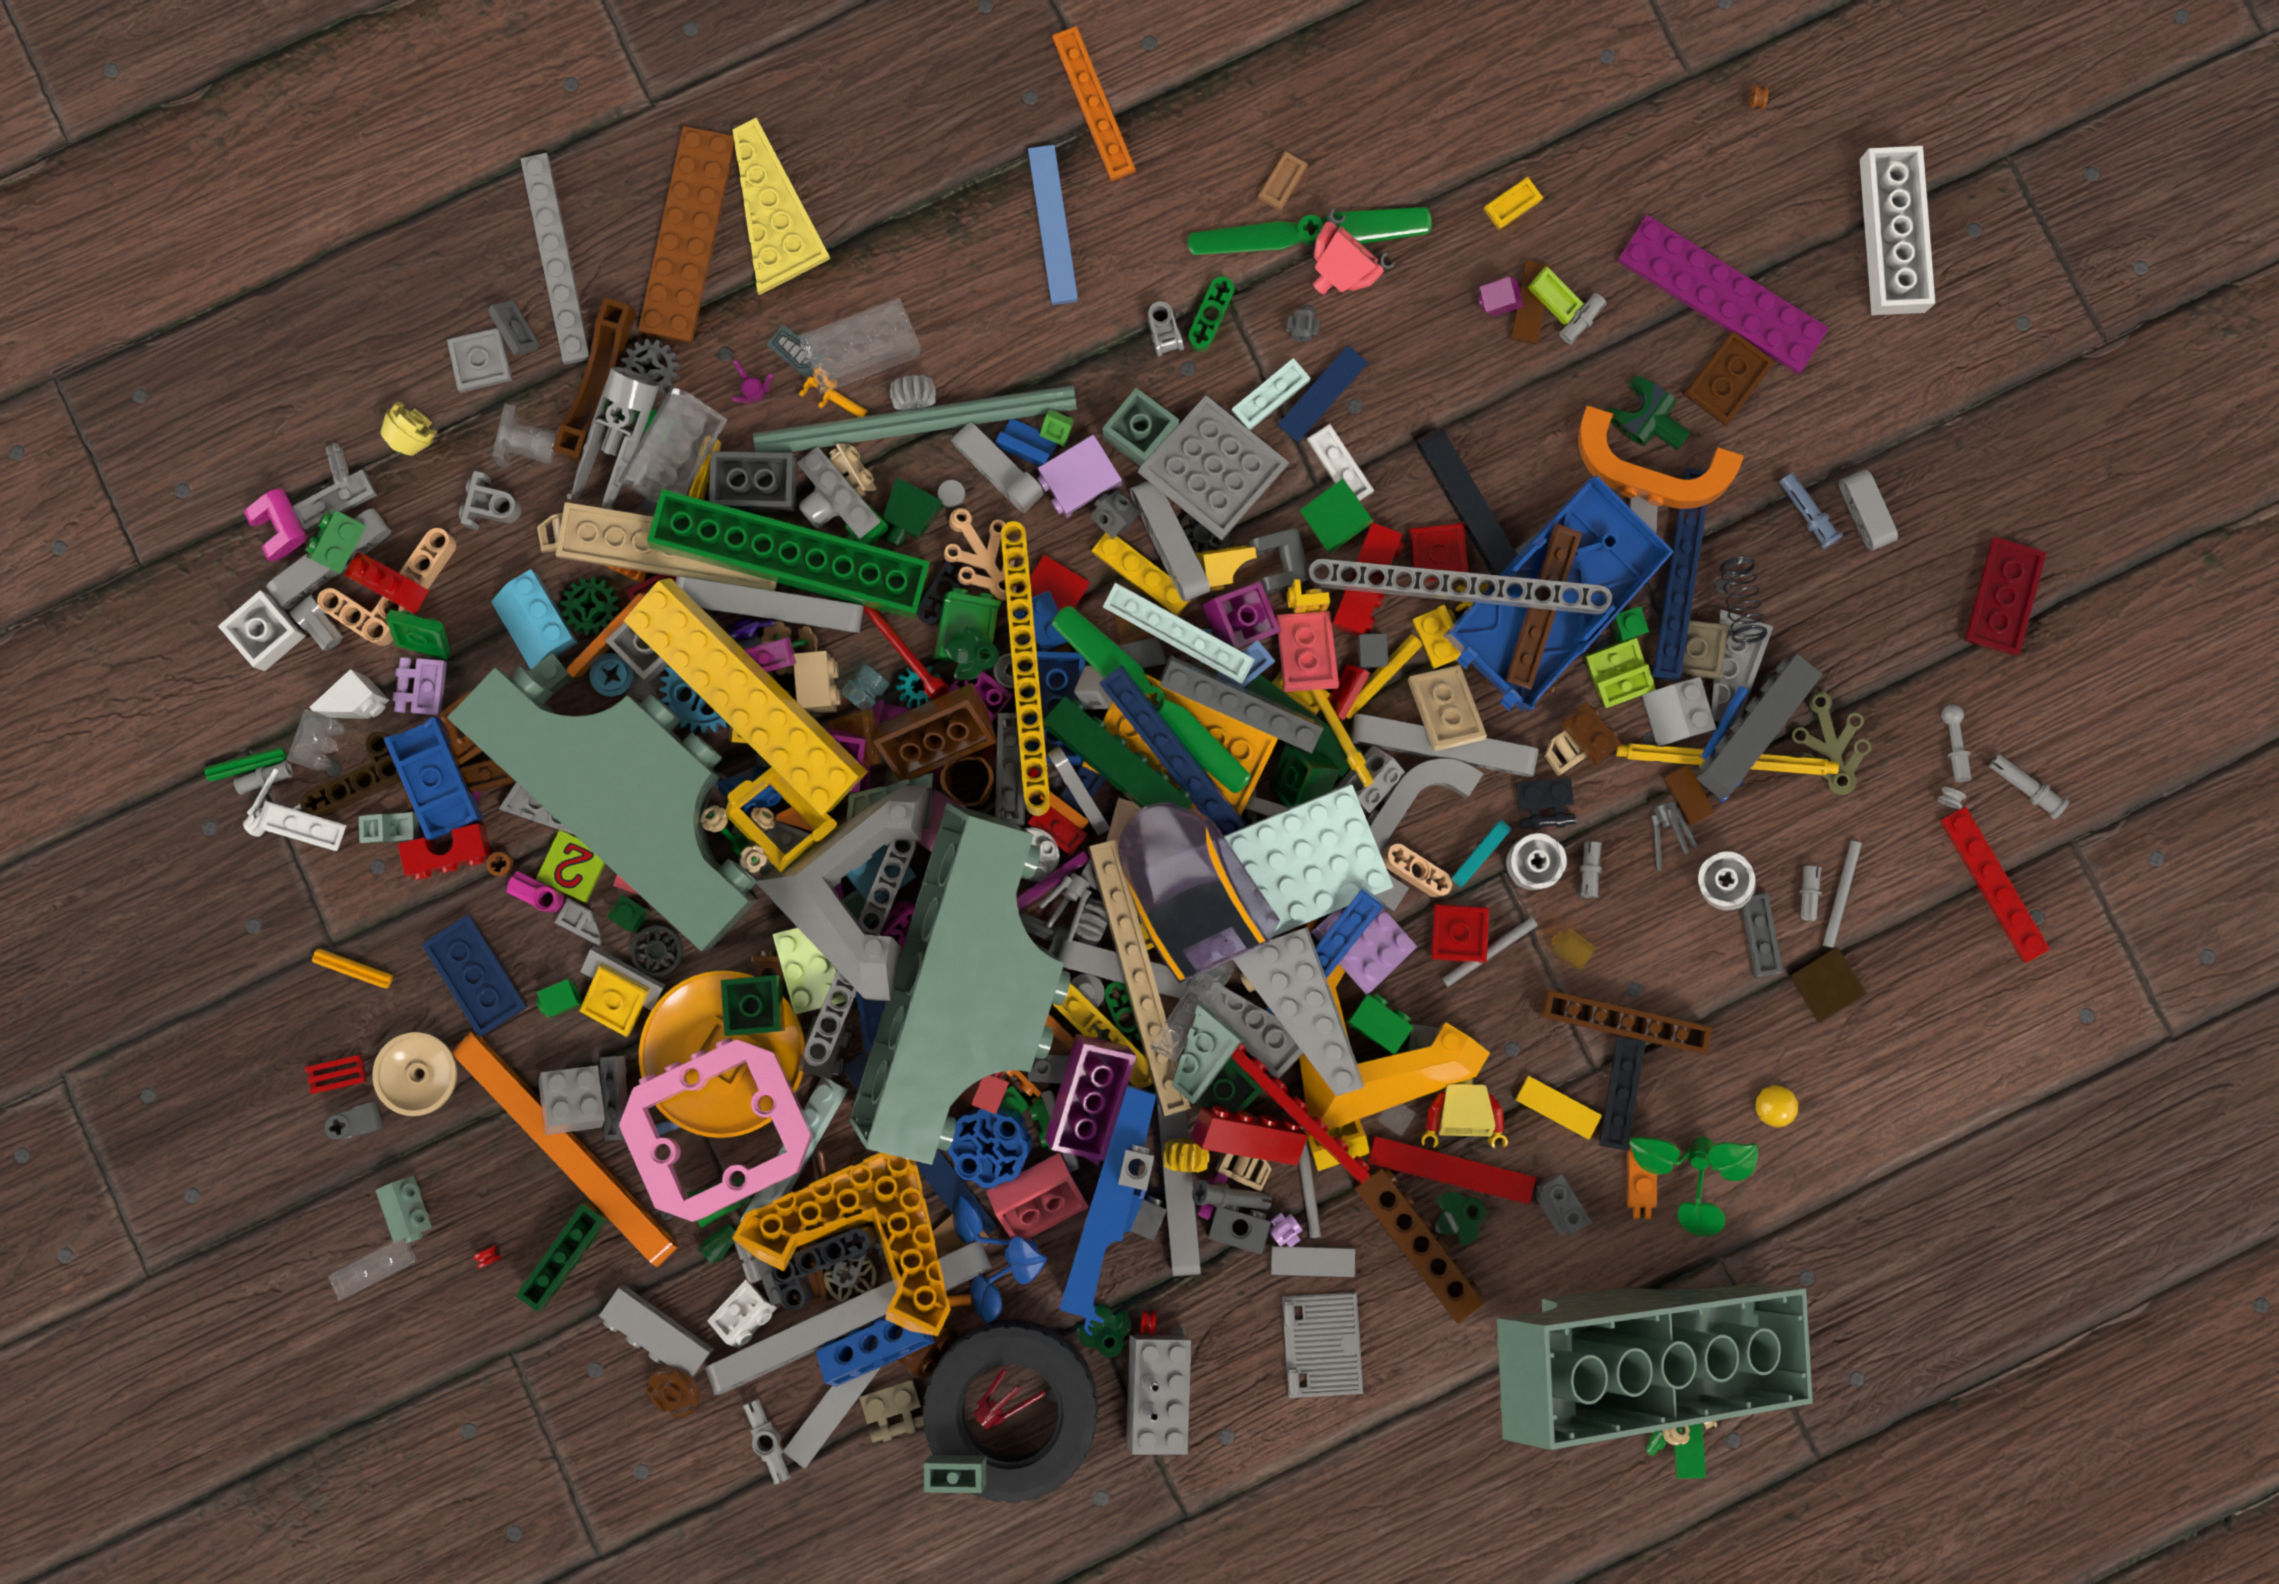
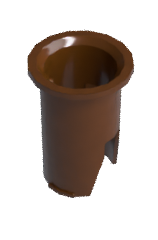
M966 755L959 759L947 761L943 770H941L940 776L942 793L967 809L984 814L992 810L996 806V769L980 755ZM970 764L986 768L989 781L979 799L980 801L963 803L952 794L951 779L959 768Z

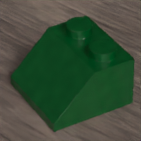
M1286 742L1269 786L1290 809L1331 792L1340 769L1327 755L1314 749L1310 753Z

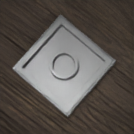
M498 328L447 339L457 389L460 393L513 381L504 338Z

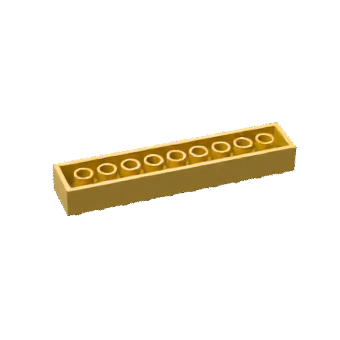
M671 578L659 580L623 620L822 816L833 810L868 772Z

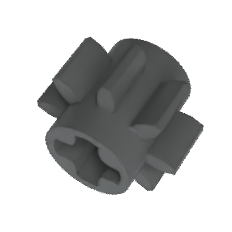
M1296 310L1294 316H1288L1286 332H1292L1291 338L1293 340L1309 342L1312 339V335H1318L1320 320L1314 319V312Z

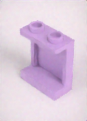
M1094 435L1038 468L1040 476L1037 480L1044 492L1048 490L1054 497L1051 500L1052 505L1058 514L1064 513L1066 518H1069L1073 511L1108 490L1112 489L1114 491L1122 486V479Z

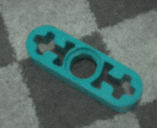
M1500 819L1452 875L1451 880L1462 888L1509 833L1511 827Z

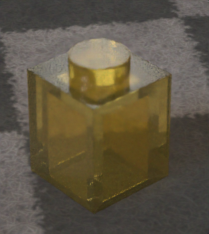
M1568 928L1564 932L1559 930L1553 937L1551 943L1554 946L1550 951L1577 971L1582 970L1597 947L1573 929Z

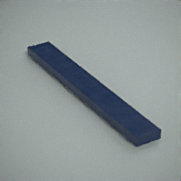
M1685 468L1683 480L1696 479L1707 471ZM1707 504L1691 509L1678 508L1672 545L1674 552L1670 557L1652 673L1653 678L1677 682L1681 680Z
M1122 665L1099 682L1104 691L1178 785L1190 794V800L1219 837L1248 826Z
M864 1051L842 1068L858 1090L868 1061V1056ZM939 1149L936 1150L932 1165L915 1161L919 1171L952 1214L957 1197L963 1194L978 1211L982 1220L983 1230L987 1234H990L998 1227Z

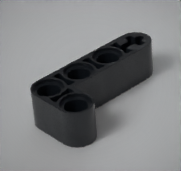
M868 1225L860 1226L793 1253L788 1263L791 1267L790 1276H787L784 1271L771 1266V1276L782 1305L791 1311L808 1305L813 1299V1289L807 1275L871 1250L878 1241L876 1230ZM862 1236L865 1237V1242L853 1246L852 1240ZM834 1243L841 1247L842 1252L840 1256L835 1255L832 1247ZM809 1253L816 1257L815 1266L808 1262ZM794 1289L801 1294L800 1303L793 1298Z

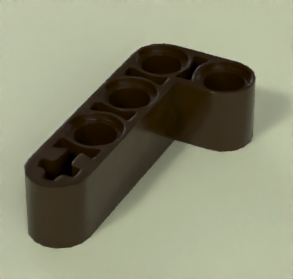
M379 731L369 734L365 741V747L372 762L307 791L300 800L303 812L317 817H324L402 782L398 771L393 776L388 775V767L394 762L387 745L384 750L380 752L377 750L378 741L391 735ZM370 774L372 782L370 786L365 788L362 783L363 778ZM345 786L347 790L344 798L339 799L338 790L340 787ZM316 799L324 800V801H321V802H319V803L317 804V800H316Z

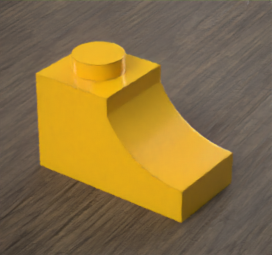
M1243 545L1197 552L1196 557L1208 579L1210 591L1225 589L1224 585L1232 584L1233 575L1244 562L1256 558L1255 547Z

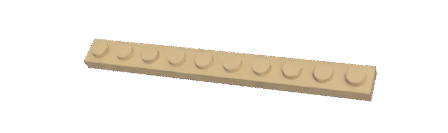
M1115 839L1089 846L1090 858L1162 1116H1167L1190 1109L1189 1100L1172 1086L1179 1064L1132 895L1125 878L1126 873L1117 841Z

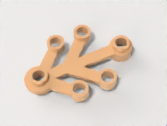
M963 508L955 509L950 515L949 525L954 531L964 534L975 554L961 551L960 547L956 544H949L945 548L944 558L949 562L958 561L985 569L989 577L975 574L971 567H963L958 573V580L963 585L972 584L989 589L996 599L1006 601V590H1002L999 587V583H1005L1004 564L1001 572L995 564L1001 532H996L993 528L995 525L1003 528L1005 522L994 520L989 528L991 535L986 550L970 524L972 517L969 511ZM957 515H963L966 521H959ZM948 550H955L957 556H950ZM1015 560L1010 562L1012 567H1014ZM962 573H969L971 579H964ZM1017 586L1012 588L1013 592H1016Z

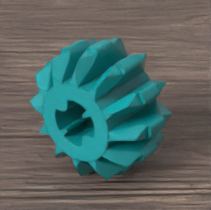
M928 666L926 669L932 674L933 668ZM910 667L906 668L910 676L908 678L904 675L899 676V679L905 684L897 685V690L904 692L899 698L902 702L909 699L907 707L912 709L916 702L918 707L923 705L924 702L927 703L931 700L924 691L920 690L918 694L914 693L917 691L914 685H920L922 680ZM939 674L932 675L941 678Z

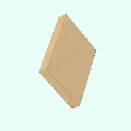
M1461 665L1409 676L1408 683L1433 751L1486 739L1487 734Z

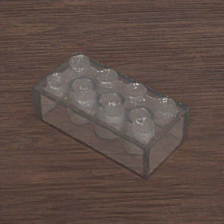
M900 298L799 335L800 348L820 394L920 357L921 346Z
M671 387L618 482L655 505L658 503L661 489L685 495L728 419L688 392Z

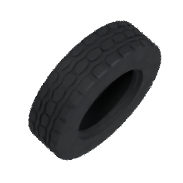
M1025 1320L992 1322L991 1324L977 1327L958 1339L947 1350L936 1366L929 1380L923 1405L924 1431L932 1455L986 1456V1486L982 1493L971 1494L980 1498L981 1496L986 1497V1500L1001 1502L1002 1500L1006 1501V1503L1021 1502V1500L1029 1501L1039 1498L1043 1494L1047 1495L1072 1477L1090 1450L1098 1416L1095 1382L1082 1355L1059 1333L1045 1328L1044 1325L1026 1322ZM1015 1364L1028 1367L1039 1373L1054 1391L1058 1403L1056 1427L1050 1437L1031 1452L1021 1455H1003L993 1452L983 1446L969 1429L965 1417L967 1391L978 1376L996 1366Z

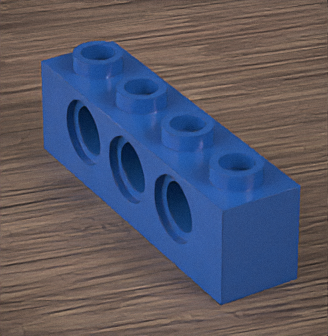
M886 1317L877 1319L873 1322V1326L866 1329L859 1328L849 1333V1337L842 1340H831L824 1344V1348L816 1351L824 1382L838 1387L935 1343L933 1335L912 1332L902 1327V1335L896 1339V1332L901 1326L886 1320ZM877 1338L878 1344L874 1350H871V1344ZM850 1350H853V1356L847 1362V1354Z

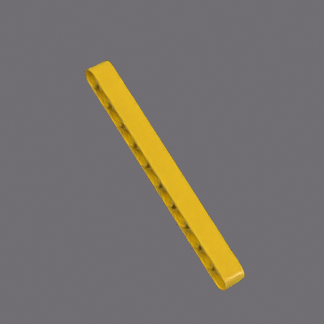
M1011 521L1006 523L1001 529L1023 792L1028 812L1032 815L1040 816L1045 814L1050 808V793L1027 539L1023 525L1019 522ZM1011 534L1021 536L1017 541L1007 539ZM1019 559L1023 563L1018 567H1012L1010 562ZM1016 585H1022L1025 587V590L1015 593L1012 591V588ZM1017 611H1025L1028 613V615L1023 619H1017L1014 617V614ZM1020 637H1028L1030 639L1026 645H1019L1016 641ZM1022 663H1030L1033 666L1026 672L1018 669ZM1025 689H1032L1035 692L1030 698H1024L1020 695ZM1028 715L1037 717V721L1031 725L1025 724L1023 719ZM1029 742H1037L1040 745L1036 751H1028L1025 748ZM1033 768H1038L1042 771L1041 776L1038 778H1031L1027 774ZM1035 795H1041L1045 798L1044 802L1038 806L1031 804L1030 799Z

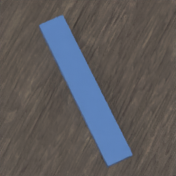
M1048 145L1028 148L1051 304L1059 305L1078 302L1055 146Z

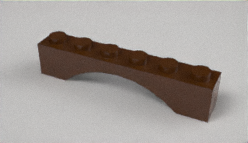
M605 297L603 299L595 323L591 353L581 386L568 414L559 427L552 448L561 458L580 463L583 447L592 425L591 422L611 367H619L637 315L630 305Z

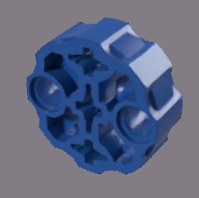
M1001 1104L996 1114L978 1107L969 1108L956 1122L955 1133L948 1149V1154L952 1157L955 1163V1171L961 1178L974 1181L983 1188H995L997 1184L1006 1181L1011 1182L1020 1174L1032 1150V1136L1027 1131L1025 1119L1016 1110H1009ZM977 1120L975 1126L967 1130L964 1129L967 1123ZM1003 1122H1012L1016 1130L1012 1132L1006 1130ZM993 1142L994 1146L990 1148L986 1146V1143ZM965 1159H973L976 1162L977 1167H968L965 1163ZM1016 1160L1014 1166L1003 1169L1005 1163Z

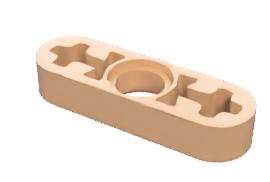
M1402 844L1390 845L1383 849L1381 857L1385 867L1432 897L1443 896L1450 892L1452 888L1450 876ZM1414 863L1418 864L1421 868V876L1419 878L1415 877L1412 873Z

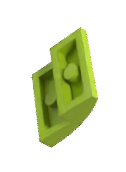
M1636 637L1583 655L1598 696L1605 709L1656 690L1649 665L1644 662Z

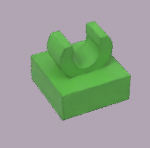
M1049 410L1039 436L1065 446L1074 420L1071 417L1059 414L1058 411Z

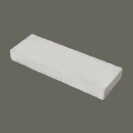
M1330 424L1307 438V442L1335 483L1343 478L1359 501L1374 492Z
M265 801L256 827L338 851L346 825Z

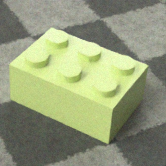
M798 927L773 934L794 1014L821 1008L837 969ZM835 993L831 997L834 1005L846 1002L845 996L841 993Z

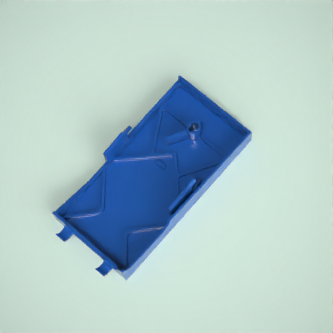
M1597 475L1589 478L1499 575L1537 579L1554 524H1559L1582 532L1567 582L1601 585L1609 589L1612 595L1609 608L1602 614L1557 610L1532 689H1526L1504 681L1527 607L1474 602L1443 635L1461 653L1457 661L1465 669L1471 663L1504 695L1500 703L1508 711L1511 710L1513 705L1520 711L1533 710L1535 703L1576 657L1585 652L1674 552ZM1490 584L1482 594L1486 596L1491 595L1495 591L1494 586ZM1510 586L1507 589V594L1511 598H1518L1522 595V590L1519 586ZM1567 591L1563 594V599L1566 603L1572 604L1577 602L1578 596L1573 591ZM1597 593L1591 596V602L1595 606H1603L1606 603V599L1602 594Z

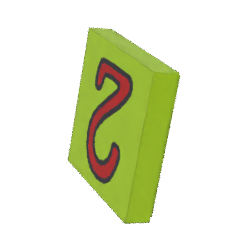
M559 830L536 880L581 901L588 902L606 863L577 837Z

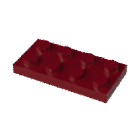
M1997 537L1991 539L1964 642L2012 656L2020 655L2047 552Z

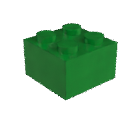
M1376 993L1362 995L1344 1022L1389 1054H1395L1414 1028L1409 1024L1411 1018L1398 1009H1394L1392 1012L1386 1007L1388 1002Z

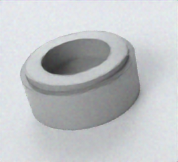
M947 480L940 485L938 498L943 501L945 507L957 508L965 500V490L958 481Z

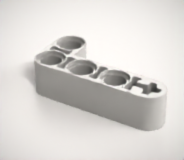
M969 422L950 440L1023 514L1044 495L1040 484L1029 473H1023L972 422Z

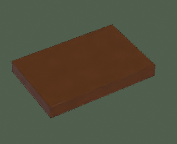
M1732 330L1683 395L1727 427L1776 362Z

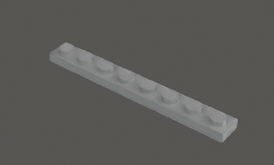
M547 153L520 158L562 360L565 365L589 360L590 349L550 159Z

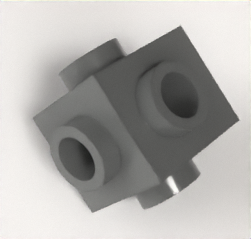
M1117 490L1109 496L1107 494L1101 496L1094 504L1097 508L1090 517L1114 539L1126 531L1140 513Z

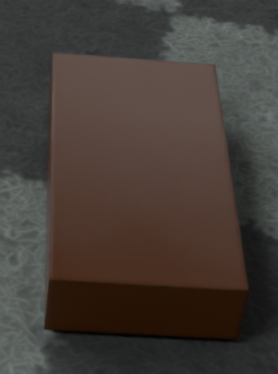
M1689 764L1663 777L1689 826L1715 813Z

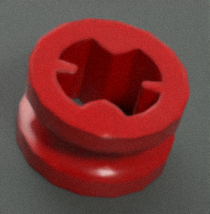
M496 1245L472 1257L473 1260L478 1261V1269L501 1258L500 1255L495 1253Z
M1143 1309L1141 1335L1149 1332L1151 1336H1154L1156 1310L1148 1313L1146 1309Z

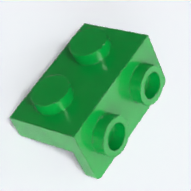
M331 509L329 513L325 512L318 523L321 529L317 537L312 536L305 551L308 552L307 558L341 574L366 526Z

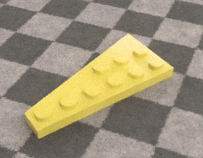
M754 118L733 129V136L740 171L757 292L761 295L830 259V256L757 118Z

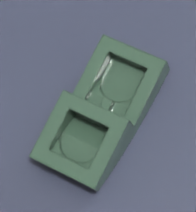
M415 812L358 816L359 843L411 841L420 838L419 820Z

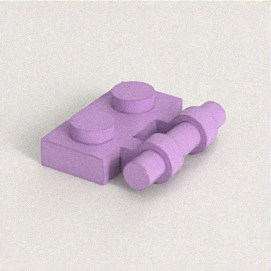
M400 658L399 668H396L395 677H398L396 692H393L392 701H395L394 712L405 713L406 703L410 702L412 703L411 713L436 716L441 713L447 662L417 659L416 669H410L411 659ZM414 678L413 693H408L409 679Z

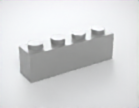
M625 1285L617 1289L599 1315L604 1319L603 1324L614 1332L621 1331L627 1336L626 1340L631 1345L637 1348L642 1346L649 1351L648 1356L659 1364L664 1362L668 1366L680 1368L692 1378L696 1376L714 1350L710 1345Z

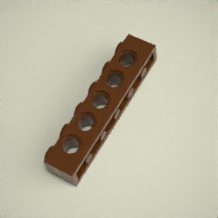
M1544 990L1538 1016L1543 1019L1706 1055L1713 1028L1551 990Z
M1378 1167L1370 1174V1178L1364 1185L1358 1183L1354 1186V1189L1452 1319L1459 1324L1484 1304L1480 1299L1483 1295L1482 1291L1474 1281L1468 1283L1464 1278L1463 1274L1466 1273L1464 1267L1457 1259L1452 1261L1446 1254L1449 1248L1440 1236L1436 1239L1429 1231L1432 1225L1423 1214L1418 1216L1412 1207L1416 1204L1405 1191L1402 1194L1395 1186L1398 1180L1389 1169L1384 1172L1382 1168ZM1385 1191H1391L1394 1196L1393 1202L1388 1206L1381 1205L1379 1201L1380 1195ZM1403 1213L1409 1214L1410 1224L1406 1228H1399L1396 1223L1397 1217ZM1418 1236H1425L1427 1238L1426 1248L1420 1251L1415 1250L1413 1246L1414 1240ZM1437 1258L1443 1259V1270L1439 1273L1432 1272L1430 1268L1432 1261ZM1453 1281H1459L1461 1284V1290L1456 1295H1450L1447 1290L1448 1285Z

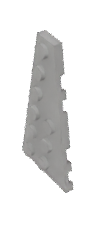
M1308 927L1257 944L1249 949L1245 948L1229 954L1336 1096L1361 1089L1365 1086Z

